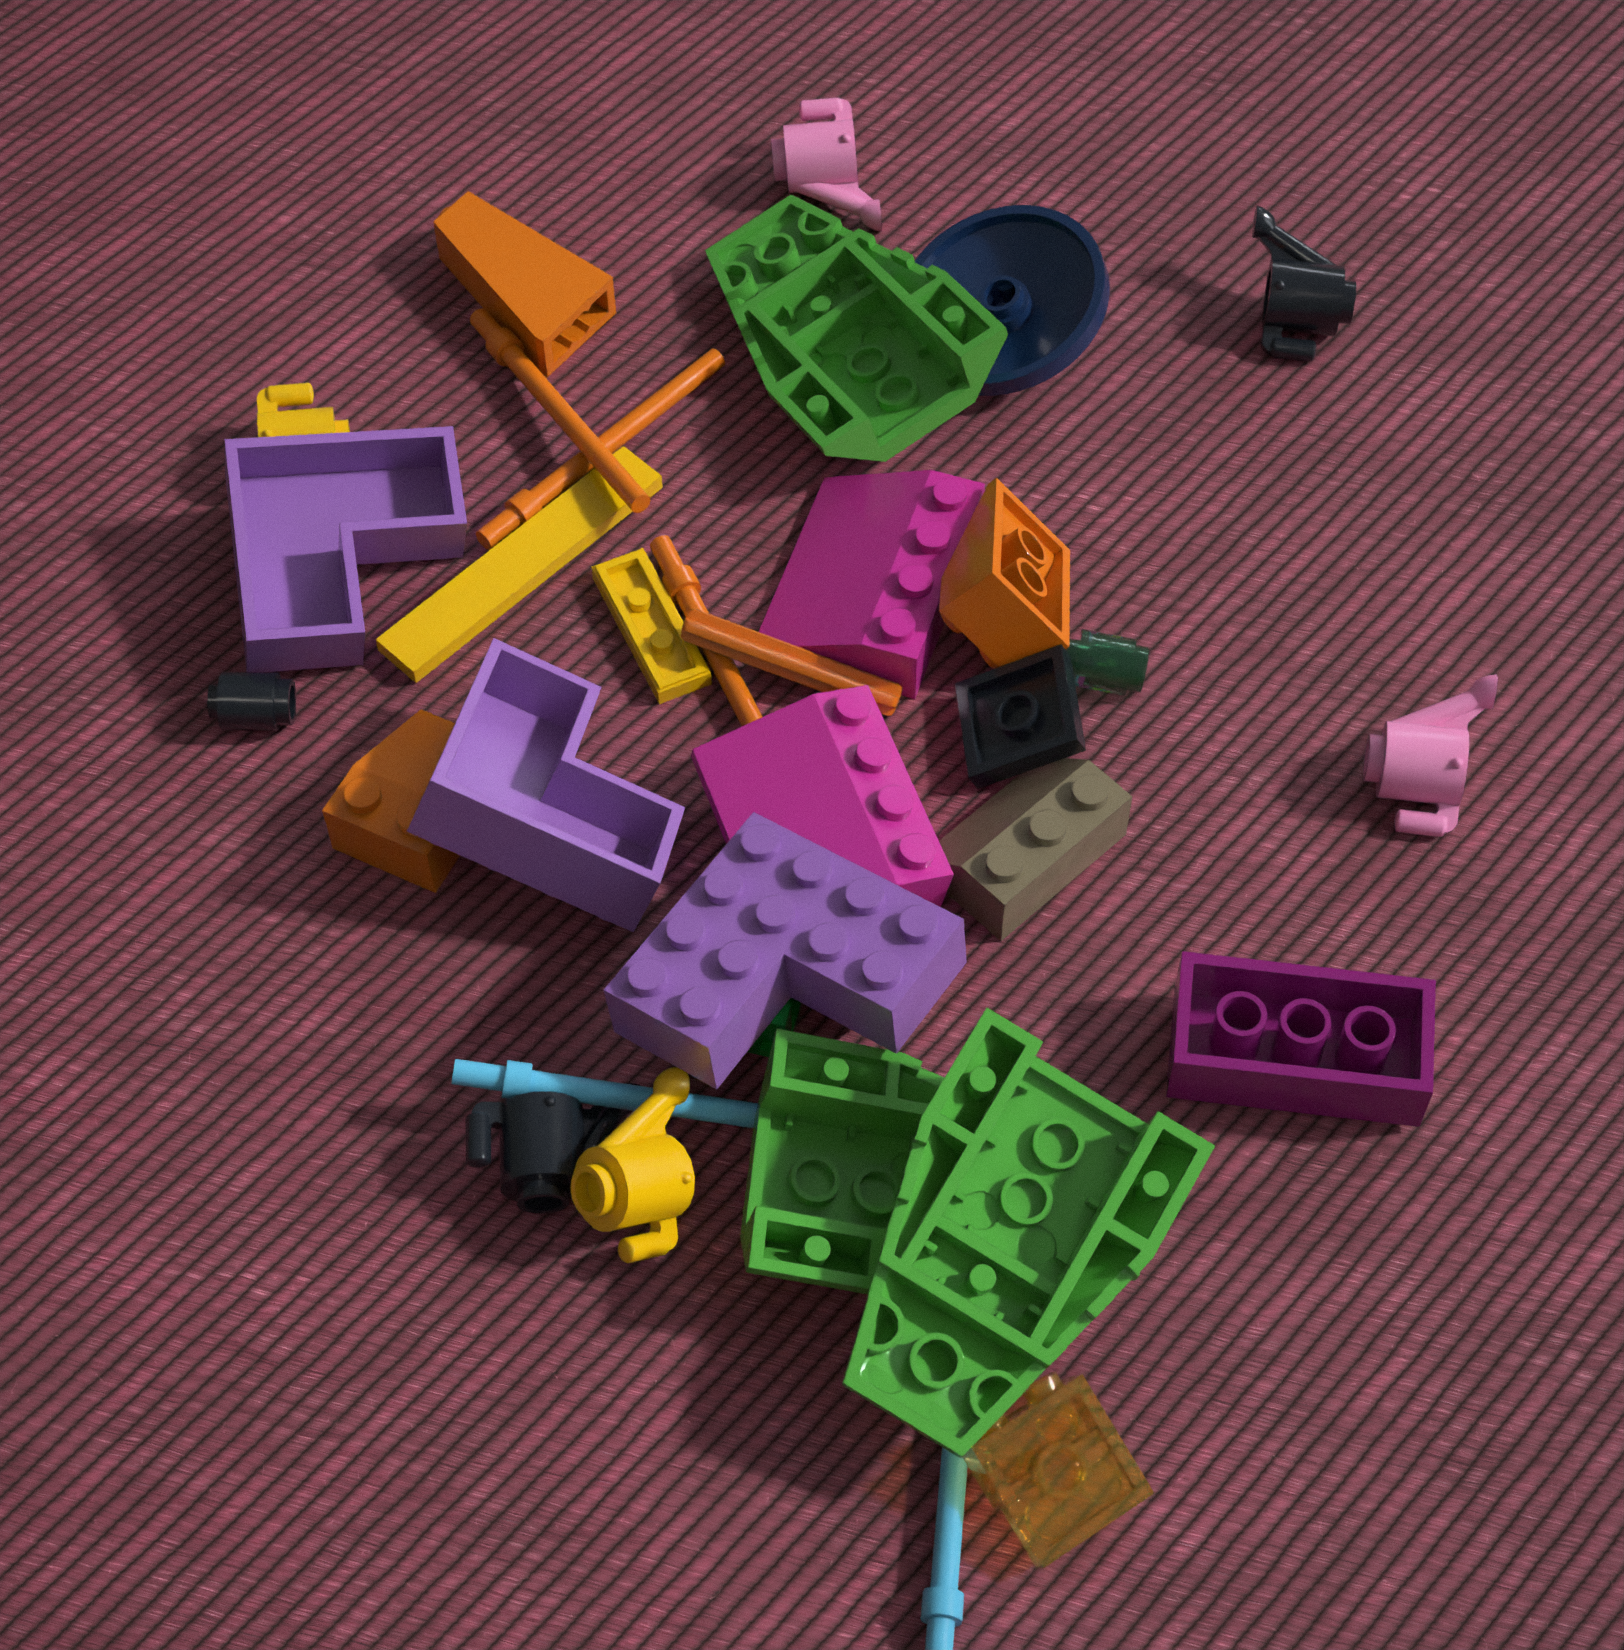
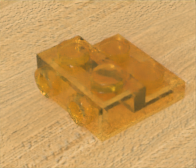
M1053 1371L1033 1382L1022 1394L1027 1403L1008 1416L1003 1414L963 1456L993 1508H1000L1036 1568H1045L1154 1494V1491L1083 1374L1068 1376L1061 1380L1056 1371Z

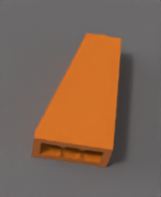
M467 191L453 205L444 208L438 218L433 221L439 259L501 327L509 328L523 343L526 356L546 377H549L616 314L614 284L611 275L471 192Z

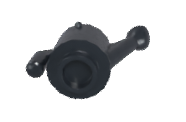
M1257 205L1253 220L1252 238L1259 239L1271 254L1263 302L1261 347L1272 358L1312 362L1316 356L1315 341L1284 338L1281 333L1288 331L1335 336L1339 323L1350 324L1352 321L1356 298V281L1345 280L1344 266L1336 265L1278 227L1274 216L1265 208Z
M624 1083V1084H631V1085L641 1086L640 1084H635V1083ZM557 1092L519 1094L504 1102L482 1101L477 1103L471 1113L465 1118L466 1163L475 1168L488 1166L491 1163V1128L499 1130L501 1193L506 1198L516 1201L517 1207L525 1212L537 1214L558 1212L568 1207L569 1200L572 1199L571 1180L578 1158L586 1149L598 1146L616 1129L622 1116L633 1111L594 1105L591 1109H583L581 1102L577 1098Z

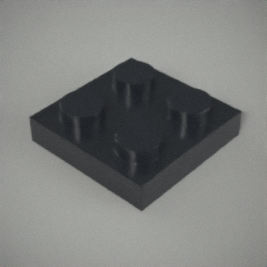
M1062 644L955 683L968 778L977 789L1086 751L1071 657Z

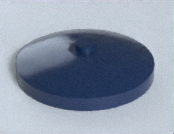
M1011 205L974 214L939 234L924 248L915 260V263L927 269L934 265L946 271L1006 327L1008 336L978 396H995L1019 392L1057 375L1073 363L1090 345L1098 333L1107 312L1110 297L1109 275L1096 241L1076 220L1050 208L1033 205Z

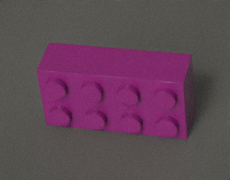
M1182 951L1174 987L1166 1097L1420 1127L1433 1095L1436 980Z

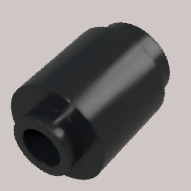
M221 672L218 684L211 683L208 688V715L210 718H218L221 730L278 731L281 725H293L296 716V687L294 679H281L279 673Z

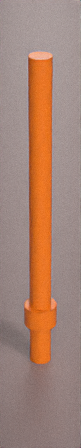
M480 308L474 311L470 317V323L486 341L485 346L488 353L499 365L508 366L634 513L644 511L651 501L649 495L526 356L521 340L511 329L501 327L486 309Z
M714 348L710 349L598 438L613 454L725 366L723 355ZM579 451L532 489H521L504 503L505 510L476 531L477 540L484 548L490 550L595 467Z
M662 535L653 539L650 543V549L664 574L662 583L672 602L679 604L685 617L691 609H698L709 613L699 595L701 584L692 567L683 564L670 537ZM701 648L741 727L762 718L763 716L733 659Z

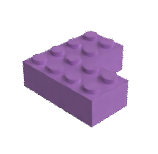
M453 426L224 439L225 478L247 672H276L363 665L365 627L357 565L463 558L467 519Z
M493 638L407 832L479 863L492 871L499 872L542 891L546 895L596 915L605 921L634 932L661 883L685 807L575 758L602 687Z
M753 812L605 987L604 994L613 1029L620 1036L715 1089L719 1088L791 997L897 1054L967 963L964 919Z

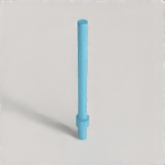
M455 1059L451 1082L454 1085L502 1091L501 1098L505 1099L530 1092H557L575 1097L584 1104L631 1111L636 1110L653 1093V1088L536 1071L532 1070L533 1063L507 1060L506 1066ZM689 1093L686 1101L677 1105L671 1116L753 1128L758 1103Z
M942 1447L930 1587L923 1590L920 1619L923 1623L927 1624L925 1650H953L955 1627L962 1624L964 1593L958 1590L969 1450L963 1457L959 1458Z

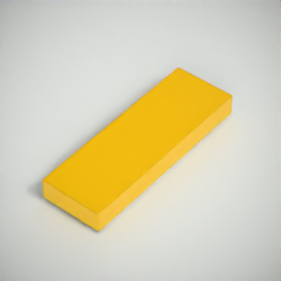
M644 548L591 567L593 580L659 704L712 685L711 672L696 645L685 642L681 638L684 622Z

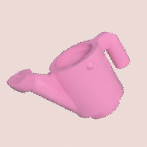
M838 97L802 100L799 104V115L802 121L834 119V121L783 125L784 138L771 139L775 181L788 180L789 193H800L857 215L864 225L875 231L882 232L880 200H873L858 188L851 104L847 100Z
M1497 674L1481 677L1464 693L1392 721H1386L1382 735L1369 734L1365 750L1363 781L1376 782V797L1436 804L1437 807L1435 813L1399 809L1394 820L1396 832L1442 837L1456 827L1468 767V723L1484 709H1493L1497 691Z

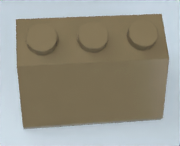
M1064 758L1019 774L939 841L954 873L947 894L996 938L1002 941L1126 835L1133 796L1087 759Z

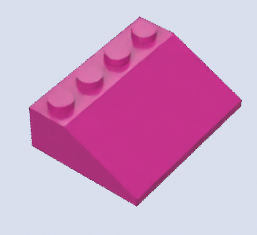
M934 470L824 477L759 632L898 683L902 687L901 696L915 699L945 623L939 611L941 577L985 491V484Z
M868 685L812 694L692 749L691 759L726 844L751 814L755 812L941 907L954 873Z

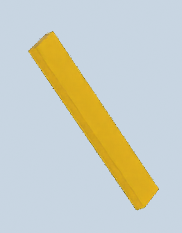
M621 447L613 454L650 498L663 488L662 475L626 447ZM594 468L376 638L378 651L415 683L419 682L633 511Z

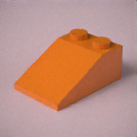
M998 478L988 483L941 577L939 603L940 615L945 624L953 632L963 633L978 647L982 658L993 669L1060 644L1066 650L1069 647L1070 549Z
M420 709L353 764L322 810L333 849L434 893L438 891L460 855L443 847L436 846L423 838L407 832L455 723Z

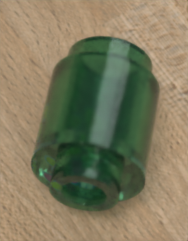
M1081 629L1079 640L1069 638V647L1066 651L1071 657L1076 687L1123 696L1126 695L1127 690L1141 693L1148 665L1149 647L1136 645V639L1086 629Z

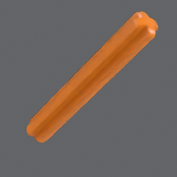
M691 609L682 626L681 638L685 642L820 692L868 685L882 715L892 716L898 706L902 687L893 681L698 609Z

